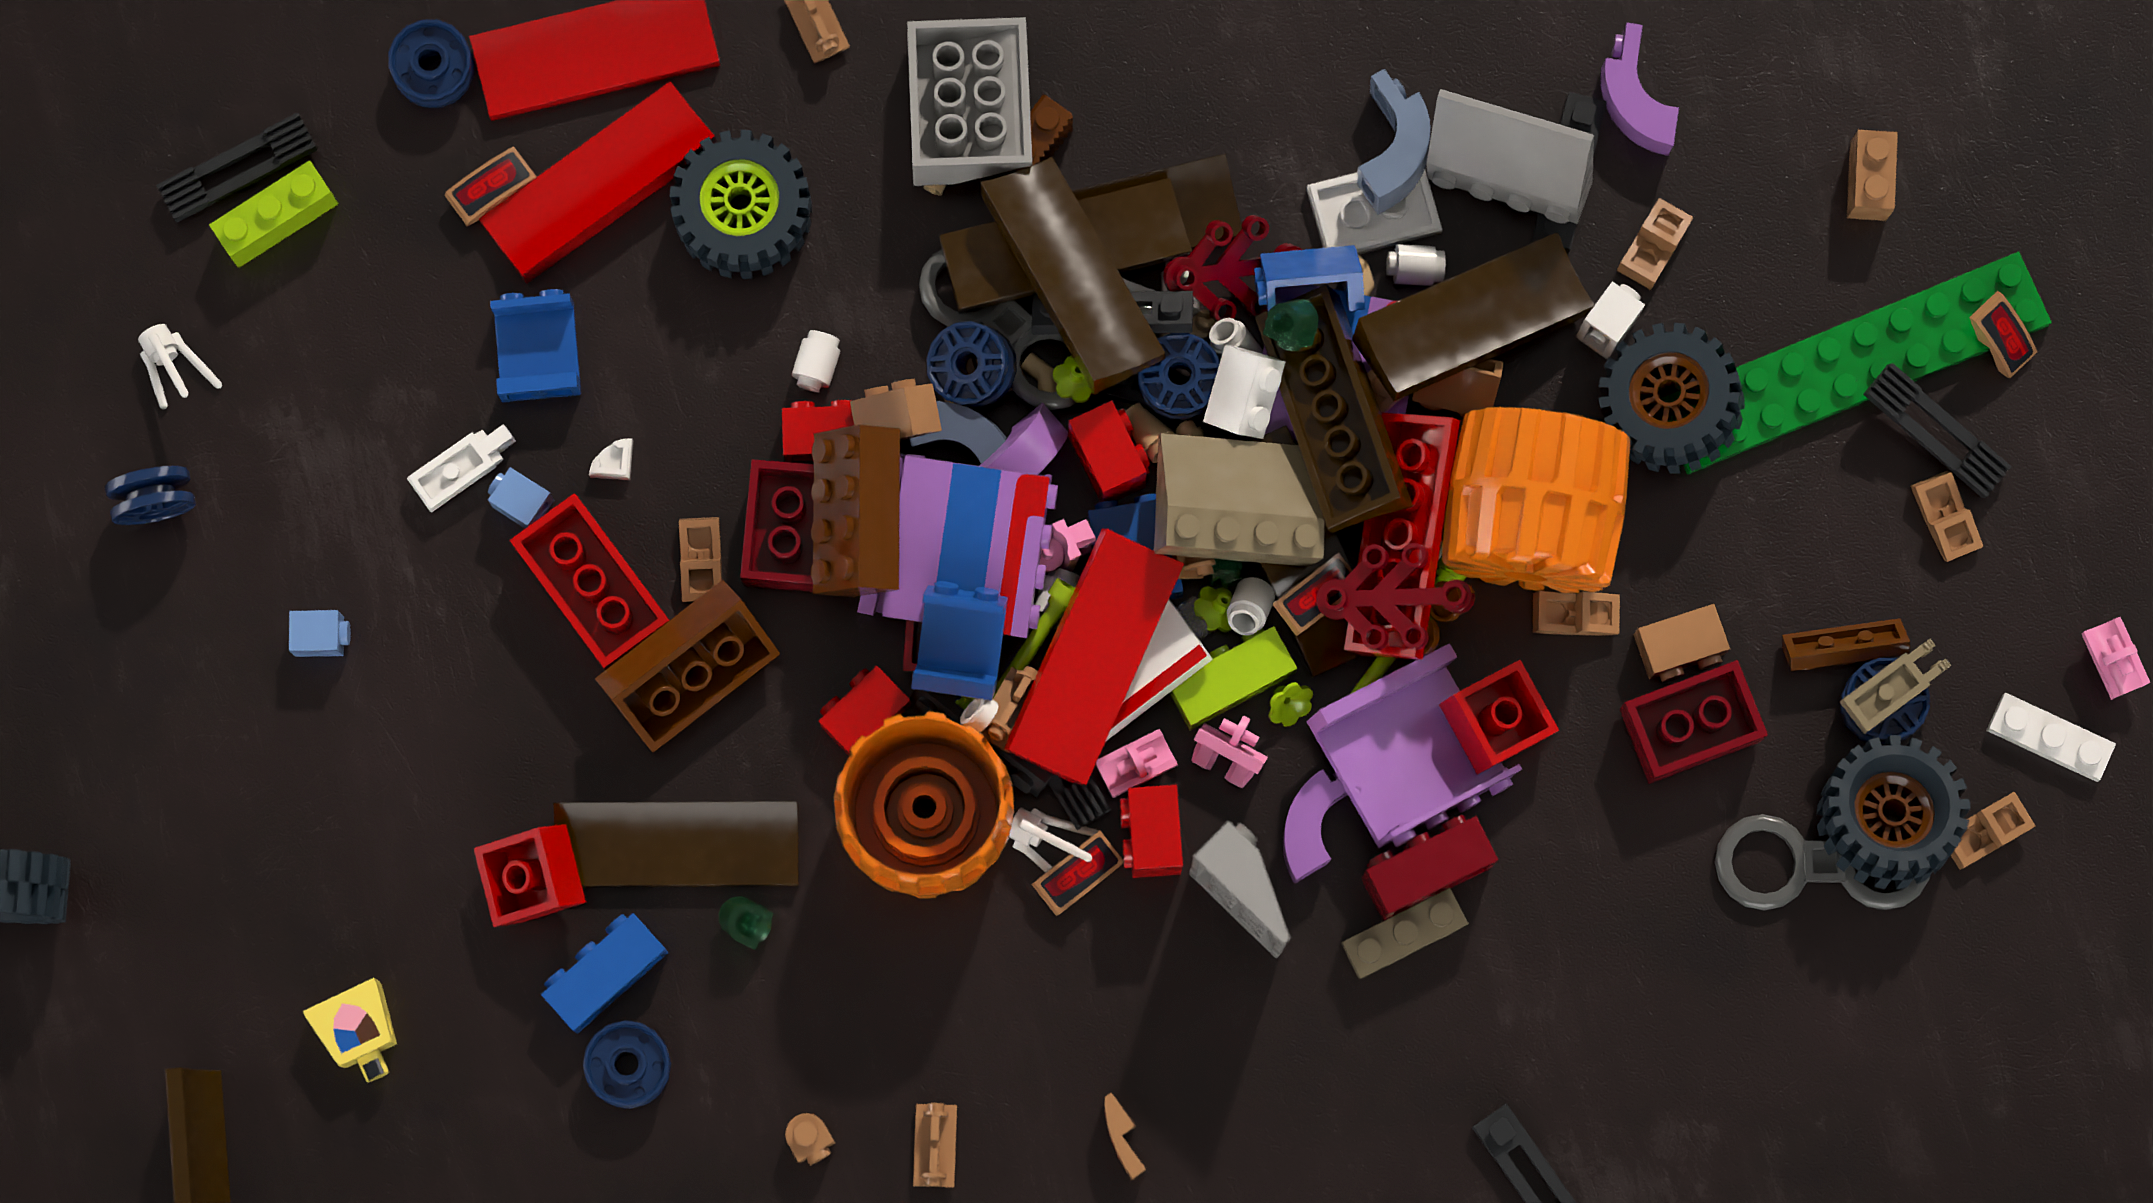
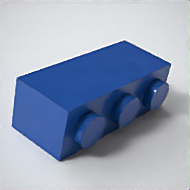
M634 913L628 918L624 914L616 918L605 930L609 934L597 945L593 941L587 944L576 954L575 958L578 962L567 972L563 969L558 970L544 983L547 990L541 995L577 1034L669 953Z

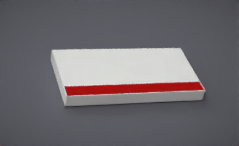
M1170 599L1165 606L1106 741L1213 660Z

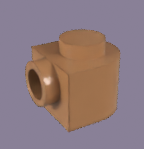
M808 1113L800 1114L794 1117L786 1128L787 1143L799 1163L807 1160L811 1166L832 1154L828 1147L835 1144V1141L819 1117Z

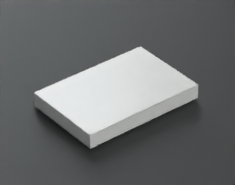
M1425 170L1415 188L1402 201L1378 215L1357 185L1358 172L1307 185V193L1323 248L1355 245L1357 254L1360 255L1442 233L1441 223Z

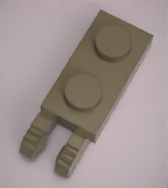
M1931 639L1924 642L1910 654L1904 653L1840 701L1841 705L1864 734L1930 686L1929 682L1951 666L1947 659L1939 660L1923 675L1915 665L1914 661L1926 656L1936 646Z

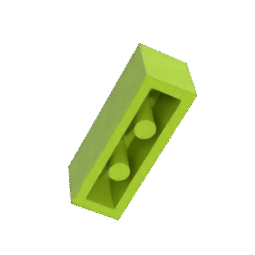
M309 160L215 220L209 226L236 266L240 268L338 205V202Z
M1274 626L1266 631L1262 628L1252 635H1243L1241 637L1243 643L1232 649L1224 645L1209 653L1213 659L1169 693L1190 731L1296 673L1297 667Z

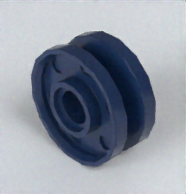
M420 20L406 26L394 38L389 50V70L399 91L410 102L425 108L444 107L456 102L469 89L474 77V58L464 36L453 25L440 20ZM431 56L441 58V64L436 70L426 71L422 69V64L427 58Z
M972 321L955 323L942 330L931 343L927 356V375L930 382L933 383L934 390L945 400L970 408L988 407L1001 400L1012 387L1017 372L1016 354L1010 341L998 330ZM975 355L978 360L977 368L968 375L966 363L970 357Z
M1169 333L1157 338L1165 351V359L1138 372L1139 390L1144 402L1157 415L1172 421L1190 420L1203 415L1206 412L1220 364L1215 350L1204 339L1190 333ZM1177 368H1183L1190 373L1191 378L1186 384L1176 385L1169 380L1170 373Z
M182 466L146 468L118 476L107 482L104 486L106 496L109 499L124 501L110 510L112 522L119 525L153 523L170 519L192 510L196 506L194 495L187 491H175L189 483L191 480L189 470Z
M1877 658L1863 664L1846 681L1840 701L1897 658ZM1927 687L1865 734L1860 730L1841 703L1840 711L1847 728L1858 739L1868 742L1870 739L1879 737L1881 745H1884L1890 735H1899L1902 742L1924 723L1930 709V691Z
M621 1021L607 1025L594 1035L586 1048L583 1067L587 1083L600 1099L614 1107L632 1109L647 1105L661 1094L669 1081L671 1061L667 1046L654 1030L642 1023ZM625 1054L636 1056L639 1062L636 1072L629 1076L619 1074L616 1068L618 1059Z

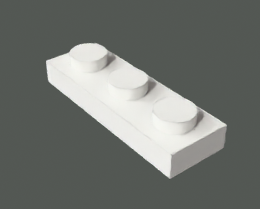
M2004 693L2001 696L1986 730L2096 782L2101 779L2116 745L2114 742L2008 693Z

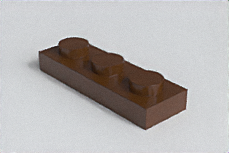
M1901 618L1783 634L1782 649L1791 671L1811 670L1817 667L1838 664L1848 665L1854 662L1877 658H1893L1902 656L1904 653L1910 654V640Z

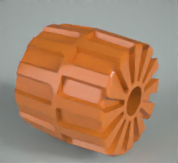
M1492 407L1466 413L1450 477L1444 520L1443 564L1457 574L1468 578H1480L1487 583L1506 586L1519 581L1520 587L1526 590L1544 591L1545 586H1548L1561 593H1580L1579 590L1597 592L1603 590V587H1608L1611 583L1623 528L1627 498L1630 438L1625 432L1603 422L1582 416L1541 409Z
M928 711L925 716L903 718L899 714L885 719L883 727L867 738L861 736L852 746L849 753L850 756L841 774L838 775L834 795L836 828L851 860L873 881L892 892L897 891L911 894L920 899L936 898L937 895L950 891H961L976 883L981 875L997 861L1008 841L1014 815L1013 789L1004 763L986 738L972 726L964 727L951 721L942 713ZM926 798L936 804V811L933 816L923 819L914 814L913 808L917 801Z

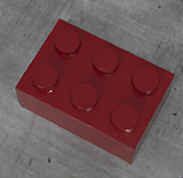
M751 460L740 574L743 586L813 592V580L811 578L813 539L811 528L813 525L814 500L811 490L814 483V464Z
M1738 660L1629 700L1619 709L1649 783L1756 744L1768 736Z
M1464 814L1442 824V828L1439 829L1440 834L1432 838L1429 837L1427 832L1407 841L1406 845L1402 847L1403 852L1393 856L1391 850L1369 860L1370 863L1366 865L1368 869L1361 879L1382 921L1449 888L1459 885L1494 866L1498 858L1477 816L1466 820Z

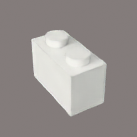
M1612 282L1584 319L1576 338L1604 358L1608 359V357H1611L1616 350L1615 348L1633 327L1645 304L1639 301L1641 299L1640 295L1625 284H1621L1619 287Z
M1225 345L1203 422L1238 435L1263 439L1266 427L1270 421L1275 396L1281 383L1285 362L1250 349Z

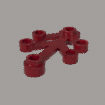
M1257 215L1246 217L1242 223V229L1216 263L1203 265L1216 245H1227L1233 237L1232 227L1228 223L1220 220L1210 222L1206 227L1204 237L1188 257H1177L1166 265L1163 279L1167 290L1193 291V297L1209 310L1210 317L1217 322L1224 318L1234 319L1236 316V306L1229 300L1217 298L1202 282L1217 280L1245 305L1247 313L1255 317L1267 311L1266 305H1263L1260 311L1255 312L1254 307L1258 301V295L1239 278L1254 275V268L1261 267L1260 257L1239 259L1254 240L1260 241L1267 236L1269 232L1268 222ZM1258 221L1260 225L1259 230L1256 234H1252L1251 227ZM1222 226L1223 235L1220 239L1216 240L1215 231ZM1285 243L1279 245L1274 252L1296 251L1302 249L1295 245ZM1188 271V279L1185 283L1181 284V274ZM1226 305V314L1223 317H1219L1220 307Z
M1411 543L1403 549L1402 560L1373 590L1358 589L1375 570L1384 569L1389 562L1387 550L1377 544L1369 545L1364 549L1362 554L1363 560L1344 580L1332 579L1325 582L1320 587L1316 598L1317 606L1323 615L1334 620L1344 618L1362 636V642L1367 648L1373 651L1384 649L1388 644L1389 636L1382 627L1372 625L1357 607H1374L1401 634L1402 641L1407 647L1413 650H1420L1428 642L1429 636L1427 631L1422 626L1414 624L1396 606L1443 605L1444 608L1452 613L1462 614L1473 606L1475 594L1470 585L1458 579L1446 582L1442 588L1398 589L1416 569L1423 568L1429 560V553L1426 548L1418 543ZM1416 549L1421 550L1422 557L1420 561L1411 563L1409 560L1410 553ZM1377 550L1381 551V561L1377 564H1371V553ZM1459 588L1462 592L1460 600L1450 602L1449 593L1451 590ZM1334 592H1340L1342 594L1341 602L1336 606H1332L1330 603L1331 595ZM1414 630H1419L1421 632L1420 641L1416 644H1411L1409 642V634ZM1374 631H1380V642L1376 645H1371L1369 642L1370 634Z

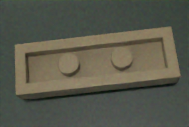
M1449 888L1343 941L1341 944L1360 980L1467 926L1468 922Z

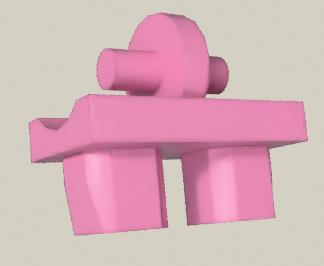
M1064 519L1052 524L1049 549H1042L1040 565H1046V573L1053 572L1058 568L1072 572L1079 558L1091 553V545L1095 544L1097 540L1088 521L1085 519L1070 527H1067Z
M2121 617L2081 633L2111 700L2150 683L2137 654L2138 651L2135 644L2133 645Z
M1243 716L1239 725L1225 718L1223 719L1219 729L1232 735V737L1204 723L1194 738L1197 744L1191 761L1204 769L1211 770L1218 755L1221 754L1233 761L1224 778L1230 783L1243 788L1253 777L1254 773L1258 774L1268 757L1240 742L1241 740L1255 747L1259 736L1246 730L1251 719Z
M1160 729L1099 758L1096 762V766L1112 798L1128 791V788H1134L1178 766Z

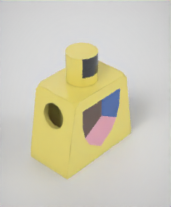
M372 978L303 1011L305 1017L340 1067L347 1068L358 1063L367 1083L389 1073L381 1052L396 1045V1038L383 987L379 980Z

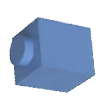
M511 467L505 475L502 473L498 474L488 489V493L491 495L488 501L491 506L524 528H527L545 515L554 501L550 492Z
M338 610L289 611V651L295 657L344 656V645H350V622L344 621V616Z

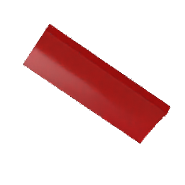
M617 0L469 36L491 121L720 66L705 0Z
M670 81L480 217L479 220L527 284L674 179L677 167L679 166L684 169L686 166L684 156L691 149L696 154L702 150L700 141L707 137H710L713 144L716 143V137Z
M1382 412L1381 415L1413 507L1364 521L1358 564L1363 560L1362 554L1364 549L1372 544L1380 545L1387 550L1389 562L1384 569L1375 570L1358 590H1373L1402 560L1403 549L1411 543H1418L1426 548L1429 553V560L1423 568L1416 569L1398 589L1434 588L1460 421L1452 417ZM1416 549L1410 553L1409 560L1411 563L1420 561L1422 557L1421 550ZM1374 551L1370 555L1371 564H1377L1382 559L1381 551ZM1431 605L1396 606L1414 624L1422 626L1427 631ZM1357 607L1372 625H1378L1386 630L1389 641L1384 649L1373 651L1363 644L1362 636L1348 623L1344 650L1361 656L1423 660L1424 648L1413 650L1407 647L1402 641L1401 634L1374 607ZM1414 630L1409 634V642L1411 644H1416L1420 641L1421 632L1419 630ZM1374 631L1369 636L1371 645H1376L1381 640L1380 631Z
M1101 529L1003 748L1004 750L1071 783L1087 784L1185 563L1163 554H1154L1152 549L1109 529Z

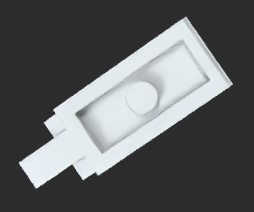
M504 424L488 436L483 430L476 434L471 432L411 474L407 479L432 513L496 468V465L504 460L500 453L516 442V440Z

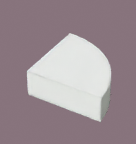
M617 440L603 449L591 464L590 478L630 480L633 440Z

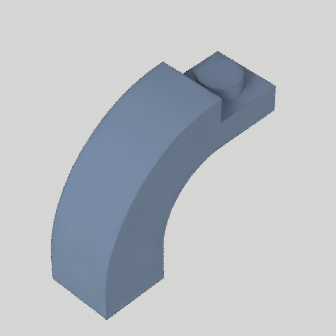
M1385 69L1371 76L1370 94L1395 132V139L1384 153L1359 166L1357 185L1377 215L1402 201L1415 188L1424 173L1430 143V119L1420 93L1418 92L1407 98L1405 89L1398 79L1392 80Z
M936 401L942 431L910 438L911 447L916 449L941 442L962 443L976 454L981 464L1007 439L1004 433L982 414L959 404Z

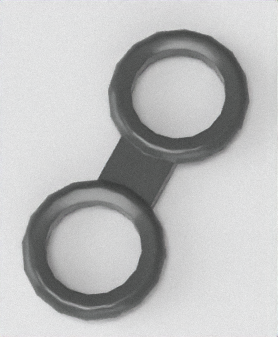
M942 249L934 253L922 268L918 285L922 303L931 316L947 327L959 322L972 321L996 329L1010 341L1016 354L1017 372L1011 388L1020 399L1031 406L1037 407L1043 402L1049 410L1068 408L1077 403L1072 397L1062 398L1057 392L1037 389L1029 384L1021 371L1020 358L1028 346L1045 339L1063 341L1061 335H1033L1031 326L1032 316L1014 300L985 307L980 311L961 314L946 306L937 295L935 287L936 277L946 267V262Z
M1764 814L1742 818L1730 826L1717 845L1715 857L1718 880L1728 895L1745 907L1759 910H1769L1785 906L1799 896L1806 883H1842L1850 896L1865 906L1889 910L1904 907L1920 896L1930 876L1919 884L1913 879L1907 888H1902L1896 892L1881 893L1873 891L1863 883L1853 879L1856 875L1854 867L1850 865L1843 872L1836 865L1841 855L1837 851L1828 855L1823 847L1826 841H1805L1799 831L1785 820ZM1883 814L1889 821L1899 822V817ZM1868 824L1867 826H1868L1869 829H1870L1873 825H1872V824ZM1758 831L1774 833L1782 838L1791 849L1794 860L1793 873L1787 884L1780 890L1766 894L1753 892L1743 886L1734 874L1732 866L1734 848L1739 840L1749 833Z

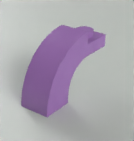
M1627 23L1622 35L1616 34L1614 39L1612 58H1618L1619 60L1606 58L1601 69L1603 100L1607 101L1606 108L1611 118L1629 139L1649 151L1669 156L1674 145L1679 108L1663 105L1655 101L1642 88L1637 75L1642 25Z
M1042 402L1012 427V432L1006 441L979 466L1038 475L1061 449L1067 439L1068 431Z
M1323 769L1311 777L1299 790L1288 811L1283 830V855L1294 884L1327 865L1331 860L1321 838L1322 819L1326 811L1333 804L1348 795L1336 772L1333 774L1336 780L1332 783Z

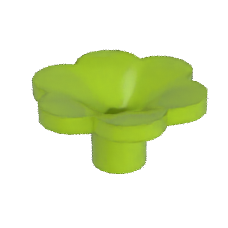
M1072 355L1066 358L1064 364L1054 368L1052 377L1057 383L1056 392L1060 397H1072L1078 403H1084L1089 400L1093 392Z
M1209 586L1202 588L1198 594L1199 599L1192 606L1194 614L1201 618L1202 626L1209 631L1216 629L1223 632L1231 631L1232 628L1229 626L1227 609L1233 597L1232 593L1226 588H1218L1217 590Z
M1296 682L1290 683L1287 686L1277 687L1270 700L1272 708L1268 715L1269 719L1273 723L1281 722L1286 727L1294 725L1299 717H1303L1310 712L1312 708L1310 700L1313 697L1312 689L1306 685L1299 686Z

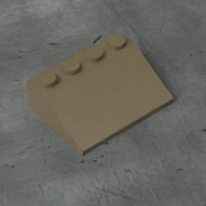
M1165 433L1158 435L1154 554L1309 567L1323 559L1325 520L1299 445Z

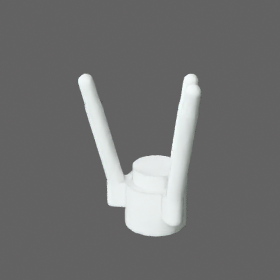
M165 324L152 326L139 336L138 341L143 348L140 356L147 366L161 409L167 408V402L155 363L158 366L164 365L180 395L183 398L188 396V391L172 363V360L178 355L177 349L214 387L218 389L222 387L221 381L184 343L178 332L171 334Z
M1021 807L1014 816L1009 837L1015 840L1013 848L1028 856L1045 873L1052 866L1034 851L1030 844L1038 847L1040 842L1044 840L1087 862L1092 860V856L1089 853L1047 832L1048 826L1045 824L1088 836L1094 835L1099 830L1087 826L1076 830L1072 822L1046 815L1035 808L1032 812H1029Z

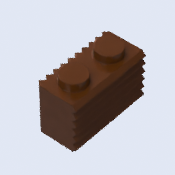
M1044 94L1030 111L1032 166L1054 156V150H1059V144H1064V138H1068V132L1073 131L1072 113ZM1028 167L1011 170L1004 173L1009 175L1020 170L1026 169Z

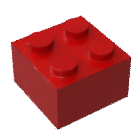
M1113 401L1107 402L1068 421V437L1100 502L1117 501L1145 488L1146 477L1150 473L1148 469L1150 462L1141 444L1134 446L1131 440V430H1133L1126 411L1124 408L1117 410Z
M1521 659L1453 694L1439 704L1477 775L1559 731Z
M1177 785L1128 788L1127 799H1120L1121 828H1129L1130 839H1124L1122 844L1124 868H1132V878L1181 875L1183 861Z
M566 824L538 827L474 848L493 927L526 922L586 903Z

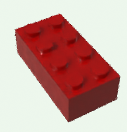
M575 493L510 539V542L604 670L608 669L670 621Z

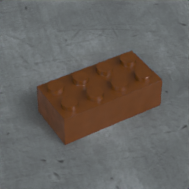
M859 424L814 433V444L812 446L814 483L811 490L814 500L813 525L811 528L813 539V564L811 567L813 594L856 597L899 590L900 429Z
M721 580L597 676L595 680L653 753L776 658L780 652L739 596L724 580Z

